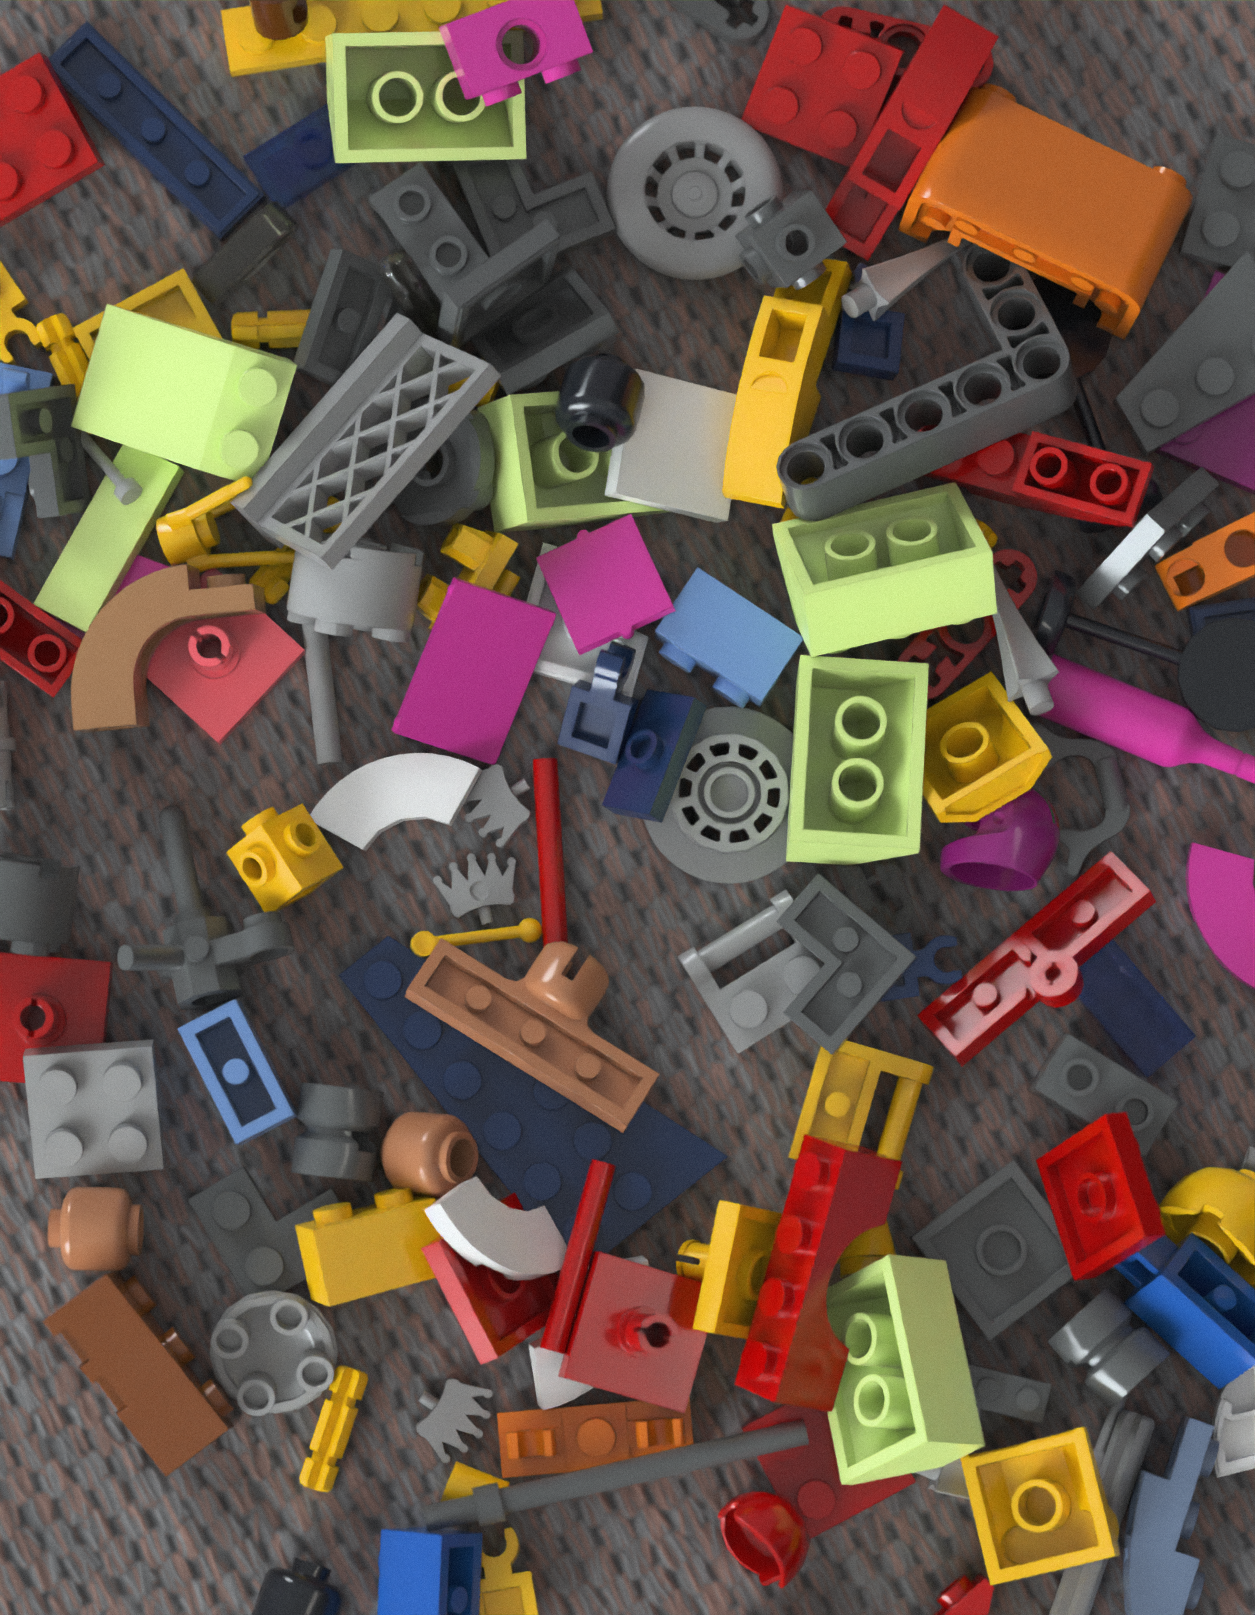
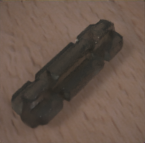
M402 248L394 249L389 255L379 260L377 270L385 283L391 288L393 296L406 317L410 318L422 333L441 341L437 336L441 304L427 281L420 275L421 272L413 258Z

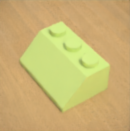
M508 30L502 41L503 52L510 61L517 64H524L523 30ZM440 32L332 33L325 37L327 104L335 163L526 159L524 79L518 81L522 91L521 94L486 106L482 95L468 100L465 99Z
M956 482L858 504L819 521H806L797 518L772 524L773 537L794 619L811 657L827 653H842L853 647L887 639H901L912 633L950 624H965L976 618L997 614L992 550Z
M800 655L796 678L786 861L855 865L919 853L929 663Z
M888 1254L828 1287L826 1307L830 1326L836 1337L850 1349L832 1412L827 1411L841 1484L855 1485L940 1468L985 1446L946 1260Z

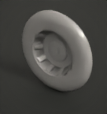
M698 106L665 111L653 116L637 127L626 138L615 155L607 183L608 210L615 225L616 233L625 247L649 268L661 274L685 280L717 278L741 268L743 264L739 254L744 251V248L735 235L749 225L745 215L759 203L773 195H776L780 201L783 199V183L778 163L761 135L746 122L732 114ZM690 149L695 150L693 158L679 159L677 152ZM705 151L720 156V161L715 164L704 159ZM666 159L670 167L662 175L655 168ZM729 167H733L739 176V179L734 182H730L725 173ZM648 183L658 187L656 198L645 195ZM744 194L743 206H731L732 196ZM659 211L664 221L657 223L650 212ZM725 219H731L734 223L727 230L719 227ZM674 229L685 234V238H678L669 232ZM706 233H709L712 237L709 239L695 240L696 235H702Z
M729 706L706 709L663 822L644 820L647 831L659 851L684 872L696 878L715 883L733 884L756 880L788 862L786 861L793 733L772 717L752 709ZM720 746L729 747L728 754L717 757L713 756L710 749ZM742 747L756 753L757 756L753 760H748L739 756V748ZM697 756H700L705 764L697 772L687 769L689 764ZM764 763H767L775 776L774 779H765L759 769ZM681 781L692 783L690 796L679 797ZM768 791L779 792L777 808L767 804ZM690 807H693L699 817V820L693 826L689 824L682 812ZM761 815H765L771 822L759 833L754 823ZM708 826L720 831L718 842L701 835L705 827ZM740 830L746 832L748 840L730 843L731 832Z

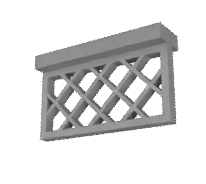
M396 313L253 476L252 486L238 494L231 504L269 543L280 549L285 544L333 570L491 389L501 375L490 363L422 333L410 318ZM468 378L458 391L448 394L449 385ZM430 394L429 403L410 411L411 401ZM426 426L416 439L406 443L407 433ZM388 442L386 452L369 458V450L371 448ZM384 474L373 488L364 491L365 481ZM346 490L345 500L327 507L329 496ZM341 523L337 530L322 545L323 530Z

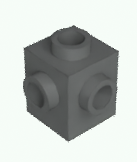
M794 190L781 201L776 195L767 198L745 215L749 225L735 235L744 248V251L739 254V258L745 269L757 283L762 285L767 281L770 287L788 288L792 285L795 290L807 286L822 275L827 269L822 261L847 243L811 190Z

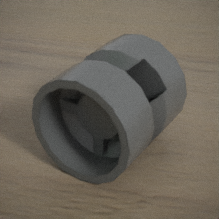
M301 1083L297 1118L306 1125V1130L295 1137L291 1173L373 1182L377 1146L369 1140V1133L380 1128L384 1092Z
M1109 1286L1047 1341L1071 1368L1085 1367L1088 1371L1085 1384L1108 1409L1112 1408L1170 1355L1146 1327L1133 1329L1129 1325L1132 1317L1131 1310Z

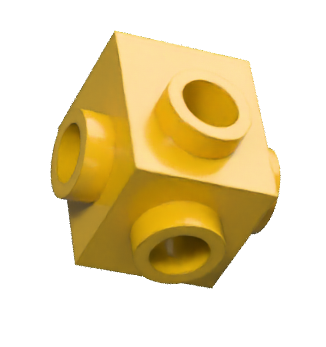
M303 803L280 815L274 806L260 812L241 826L246 836L226 852L264 912H277L308 896L344 868Z

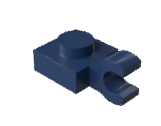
M612 641L608 651L603 649L600 651L592 683L580 679L572 685L557 744L615 765L619 762L631 731L639 701L638 699L621 694L631 672L636 649Z

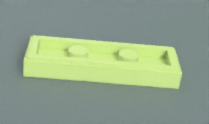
M126 445L121 446L112 463L126 479L132 477L142 487L141 495L134 502L123 505L114 495L116 486L105 475L33 603L46 614L85 634L100 610L116 594L136 556L139 555L153 530L157 518L160 517L184 474V471L179 466L170 461Z

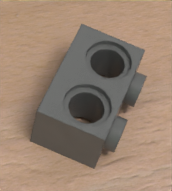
M421 162L368 197L371 214L419 282L429 288V296L441 311L444 290L473 271L488 256Z
M1069 1033L1059 1037L1027 1089L1084 1126H1088L1105 1114L1126 1111L1134 1136L1140 1146L1141 1157L1146 1156L1178 1103L1177 1100Z

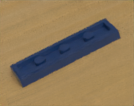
M88 21L48 58L64 89L221 243L266 200L265 194Z

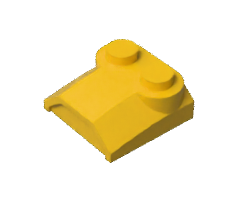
M992 671L927 709L922 799L940 823L976 822L1029 791L1052 758L1048 747L1015 702H1008L1006 690Z
M1080 1427L1060 1434L999 1449L965 1455L960 1458L990 1585L1023 1579L1121 1555L1117 1542L1119 1523L1114 1511L1108 1505L1087 1427Z

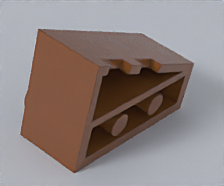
M120 1271L106 1273L42 1322L54 1337L59 1333L62 1334L81 1360L80 1370L91 1383L95 1381L98 1383L118 1410L116 1414L164 1475L168 1476L234 1427L226 1416L234 1410V1407L223 1390L212 1378L203 1384L188 1363L196 1358V1356L178 1330L172 1326L164 1332L149 1311L155 1308L157 1303L142 1281L135 1274L126 1280Z

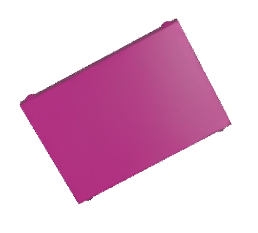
M453 577L391 730L395 734L495 765L557 614L552 610Z

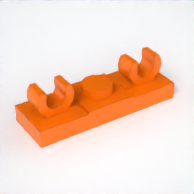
M690 1397L685 1413L639 1400L563 1406L547 1410L529 1409L497 1412L502 1478L568 1473L694 1444Z

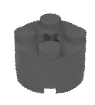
M0 851V939L12 941L11 952L47 957L50 952H60L61 944L70 943L80 865L72 863L60 867L61 860Z

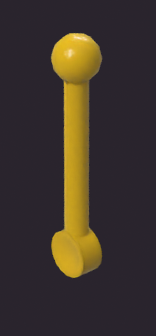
M526 918L517 926L434 936L429 931H420L412 937L410 947L415 955L426 957L431 954L441 938L453 946L521 938L527 943H533L540 939L542 926L538 920Z

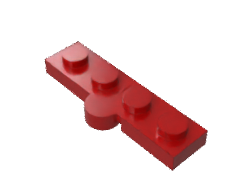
M1110 851L963 975L962 979L955 982L917 1014V1017L929 1033L963 1067L1039 1001L1046 1006L1055 1008L1064 1007L1074 1002L1082 993L1084 986L1083 974L1079 967L1156 903L1152 892Z

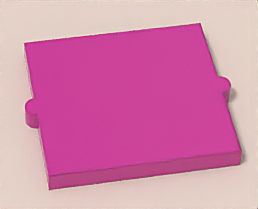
M631 514L590 533L587 530H581L577 534V539L536 557L579 655L621 636L624 639H630L634 635V630L676 611Z

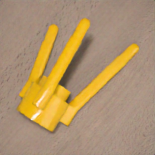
M248 476L220 488L183 509L168 513L156 520V530L161 548L172 566L187 562L188 565L199 568V571L203 572L212 568L278 565L293 563L295 550L210 554L211 547L220 544L219 530L214 518L236 509L231 504L232 500L238 494L249 489L253 484L252 479Z

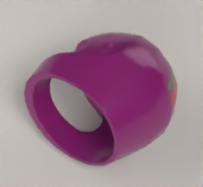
M1032 787L1029 791L976 822H962L965 826L977 832L973 836L953 841L942 848L940 852V870L952 880L984 889L1025 891L1035 888L1055 858L1060 841L1059 819L1053 805L1039 790Z

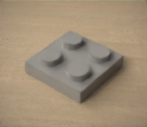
M154 1039L25 1049L23 1064L35 1179L164 1170L165 1150Z

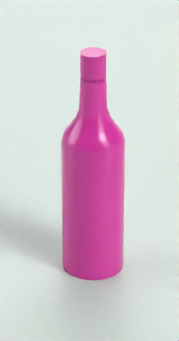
M1054 653L1051 656V661L1059 671L1048 683L1054 707L1050 711L1037 716L1162 767L1172 768L1189 763L1204 764L1232 775L1235 774L1237 777L1255 784V756L1248 753L1244 754L1243 751L1214 739L1203 729L1195 715L1188 708Z

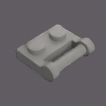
M786 889L769 899L771 906L697 951L694 947H691L677 956L737 1055L792 1021L783 1012L825 964L791 935L795 942L794 944L722 989L719 988L712 977L711 972L783 928L776 921L794 901Z

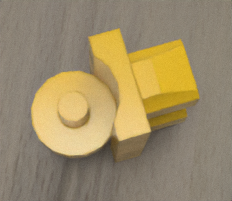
M458 523L452 526L442 543L440 552L464 566L458 576L459 579L511 596L521 579L513 572L504 569L518 546L517 542L497 532L488 530L483 532ZM427 574L420 581L416 609L432 621L428 627L432 630L449 585L435 576Z

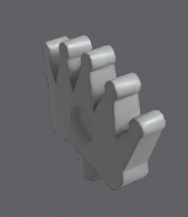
M498 764L491 765L488 769L482 770L464 804L470 801H480V803L471 813L465 815V821L471 824L475 820L490 817L484 828H480L478 833L482 838H487L490 833L503 829L501 838L496 841V846L502 849L505 848L523 824L528 823L532 817V812L522 805L517 798L531 789L529 784L523 778L510 786L504 767Z
M470 853L467 855V861L469 862L468 880L458 870V865L452 862L448 866L452 874V889L442 883L443 880L440 876H435L433 883L450 905V912L454 917L460 919L471 911L478 909L481 925L493 923L494 920L490 906H511L515 901L513 884L516 859L513 857L507 859L508 868L504 875H502L496 863V855L489 853L487 855L489 862L486 874L484 875L476 862V856Z
M449 1377L445 1380L439 1399L425 1390L420 1395L418 1401L431 1409V1411L416 1424V1430L420 1436L426 1438L443 1463H448L450 1456L448 1453H445L442 1442L459 1448L462 1453L468 1451L467 1444L462 1442L456 1430L472 1434L479 1439L483 1436L482 1430L477 1428L467 1415L482 1416L483 1419L490 1418V1411L483 1409L472 1397L484 1395L485 1398H491L493 1396L491 1389L463 1383L457 1378Z

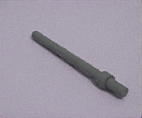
M800 1419L504 1488H499L497 1482L472 1488L473 1495L425 1505L422 1508L428 1532L478 1520L481 1527L506 1521L505 1514L808 1445V1435L804 1420Z

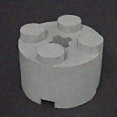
M323 532L321 544L324 545L333 533ZM361 537L339 564L331 570L295 550L286 607L288 610L287 620L314 626V631L324 634L351 637L353 629L372 632V637L382 640L409 642L410 632L414 626L425 552L414 547L392 542L390 550H386V545L371 542V538Z

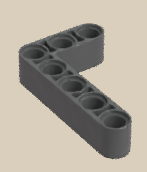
M976 244L969 248L964 255L962 263L973 309L996 353L800 439L786 447L778 457L776 469L788 506L795 516L806 521H819L829 518L1058 416L1071 407L1076 400L1077 385L1068 347L1026 268ZM1003 277L998 281L987 282L992 278ZM1029 325L1024 329L1011 330L1015 326ZM1044 373H1055L1049 378L1035 379ZM997 399L991 404L984 406L976 405L982 400ZM938 425L930 431L918 432L924 426ZM879 451L872 457L859 458L866 452ZM820 477L813 483L801 484L807 478Z

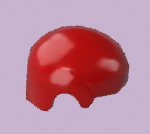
M747 1492L733 1497L718 1513L726 1548L743 1567L759 1575L761 1585L768 1586L779 1581L778 1586L783 1589L803 1567L810 1545V1538L805 1520L790 1502L770 1492Z

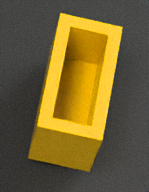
M391 1188L375 1193L373 1195L375 1204L352 1210L351 1202H341L313 1210L314 1220L295 1225L311 1300L330 1307L436 1278L421 1250L422 1247L441 1236L424 1211L436 1202L435 1198L413 1195L411 1188Z

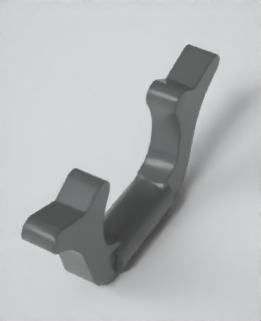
M1035 722L1032 724V727L1052 755L1044 770L1050 769L1057 762L1065 758L1083 757L1090 761L1094 767L1105 809L1102 823L1085 831L1069 829L1060 831V842L1069 850L1067 874L1075 877L1079 874L1087 854L1102 842L1118 834L1125 827L1130 817V803L1119 760L1114 750L1103 742L1093 739L1064 738L1049 731L1042 723Z

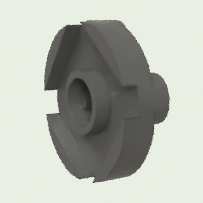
M422 398L411 402L410 411L429 403V398ZM471 410L439 447L440 453L443 454V467L440 473L437 475L435 472L427 471L426 462L392 501L391 505H396L400 513L405 515L402 518L418 525L447 527L463 521L473 511H480L490 503L493 496L492 479L495 467V452L489 432L488 420L481 412ZM426 426L407 433L406 443L416 439ZM388 442L378 445L376 455L387 451ZM436 452L431 456L430 459L435 457ZM384 474L376 477L377 483L384 476Z

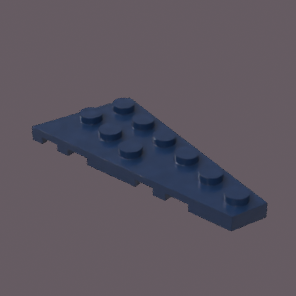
M387 936L338 975L444 1110L465 1122L477 1143L479 1154L511 1194L516 1193L524 1211H531L545 1206L567 1246L591 1159L616 1166L593 1252L599 1251L607 1254L728 1157L645 1102L642 1103L625 1132L622 1133L405 998L407 988L426 960L415 955L410 949L390 936Z

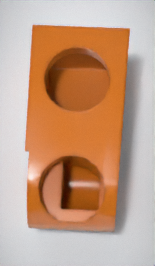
M1255 512L1193 542L1192 546L1154 566L1177 612L1255 578Z

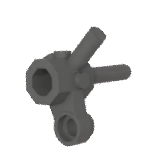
M167 806L159 814V823L179 914L174 917L175 924L162 931L165 944L122 945L118 951L117 960L119 967L124 971L161 970L163 979L171 978L173 980L177 1003L181 1010H202L226 1004L243 996L240 980L243 969L289 955L295 948L290 925L287 922H282L279 912L270 911L249 916L242 921L244 930L235 933L233 923L227 922L225 916H212L211 909L204 908L184 814L176 806Z

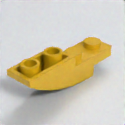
M826 258L822 261L827 268L825 272L807 286L795 290L790 285L788 288H776L773 297L764 295L746 354L732 417L722 488L725 498L784 509L787 500L776 469L778 457L786 447L809 435L821 399L816 383L841 311V298L847 293L853 275L848 262Z

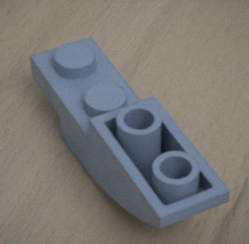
M1182 1415L1163 1476L1142 1469L1139 1470L1129 1501L1124 1534L1122 1575L1126 1615H1183L1185 1608L1194 1610L1197 1606L1204 1585L1205 1573L1197 1571L1199 1558L1178 1550L1176 1547L1179 1538L1189 1540L1197 1521L1200 1503L1192 1501V1496L1198 1477L1208 1478L1215 1464L1219 1441L1211 1438L1214 1430L1213 1425Z

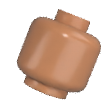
M417 1111L404 1113L394 1120L382 1141L380 1157L385 1176L393 1188H411L413 1195L441 1198L460 1183L471 1179L478 1164V1148L464 1121L450 1114Z
M74 1187L67 1192L63 1200L62 1209L50 1210L48 1219L49 1247L60 1248L64 1264L72 1270L118 1272L127 1267L132 1256H140L142 1253L144 1240L143 1205L133 1204L131 1195L125 1189Z

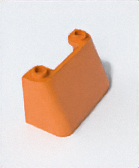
M983 84L982 88H970L925 166L907 202L898 230L924 243L927 242L934 230H945L951 232L947 242L956 247H959L964 238L1077 293L1073 304L1084 308L1090 299L1101 310V317L1096 326L1125 340L1153 287L1193 202V196L1186 188L1187 181L1179 173L1162 166L1150 168L1016 103V98L1000 86Z

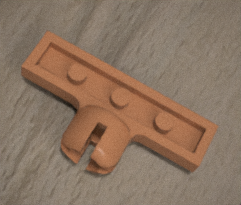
M441 938L407 988L405 998L624 1133L660 1074L599 1037L588 1027V1019L606 993L609 985V977L605 968L594 957L589 955L573 981L565 976L572 967L573 963L571 960L579 948L566 942L555 941L548 943L542 949L524 978L513 981L506 979Z

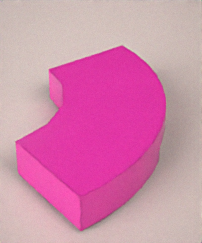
M1192 842L1189 846L1186 863V891L1193 920L1196 922L1204 941L1221 966L1237 980L1255 990L1254 859Z

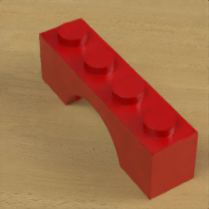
M804 1134L781 1220L776 1230V1237L763 1284L759 1291L748 1338L741 1355L735 1385L774 1403L832 1412L850 1349L836 1337L828 1320L826 1297L829 1280L836 1262L847 1246L867 1230L885 1224L902 1161L862 1146Z

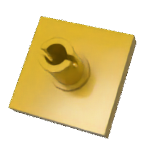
M719 1200L710 1244L701 1243L694 1239L686 1240L678 1251L679 1255L700 1260L699 1265L676 1261V1271L679 1276L702 1282L693 1329L742 1339L748 1338L759 1291L763 1284L782 1213Z

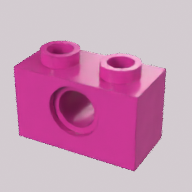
M508 0L439 27L465 99L468 100L482 95L486 106L521 94L522 91L518 81L537 73H542L545 84L581 71L577 58L593 52L574 0ZM512 27L525 30L533 41V53L524 64L510 61L503 52V37Z

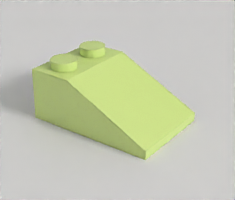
M106 304L70 426L227 479L237 481L245 476L252 479L270 457L297 365L290 359Z
M560 391L511 394L477 407L478 411L484 414L488 420L489 432L495 452V467L492 479L493 496L490 501L494 532L547 529L620 519L629 514L632 517L670 512L604 495L612 449L606 452H591L578 448L569 441L556 422L555 406Z

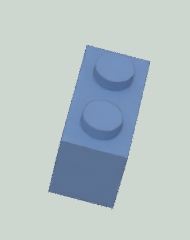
M698 567L674 601L673 606L676 611L664 616L655 630L654 637L663 644L658 652L662 657L687 673H691L696 665L716 679L711 687L715 692L740 708H744L748 700L759 708L762 706L803 643V637Z
M234 999L177 1028L237 1145H244L298 1116V1112L241 1001Z

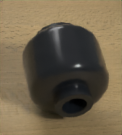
M602 353L579 359L573 362L564 374L555 406L556 422L571 443L586 451L606 452L629 441L637 428L645 398L644 382L637 371L616 355Z
M295 1558L291 1570L276 1567L266 1573L252 1615H341L345 1604V1595L339 1587L328 1583L332 1570Z

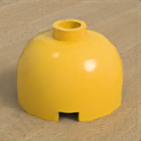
M1206 1167L1182 1177L1159 1204L1166 1236L1173 1243L1177 1244L1189 1234L1194 1233L1255 1289V1172L1247 1169L1237 1171L1225 1167Z

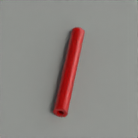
M558 758L532 760L543 948L548 943L555 941L568 943Z
M591 1159L540 1348L565 1354L615 1173V1165Z

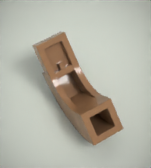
M188 564L155 571L126 586L100 610L90 624L77 652L71 682L73 730L91 733L150 727L146 680L151 658L159 644L171 632L193 621L265 614L264 588L255 584H246L245 574H224L207 577V588L201 589L199 568Z

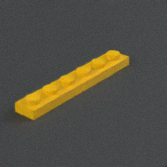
M307 0L309 15L307 26L296 36L284 40H272L260 35L254 26L250 6L221 10L229 69L231 76L234 77L326 62L325 37L332 33L440 32L439 27L508 0ZM574 0L582 22L603 19L601 0ZM512 27V28H510L509 30H523V29L516 28V27Z

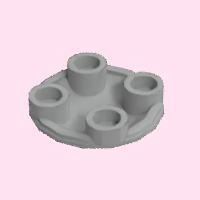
M269 1290L249 1294L226 1309L213 1329L209 1354L215 1377L228 1395L237 1400L238 1406L245 1413L253 1416H262L268 1412L277 1414L301 1409L319 1397L333 1381L338 1347L332 1325L317 1306L297 1294Z

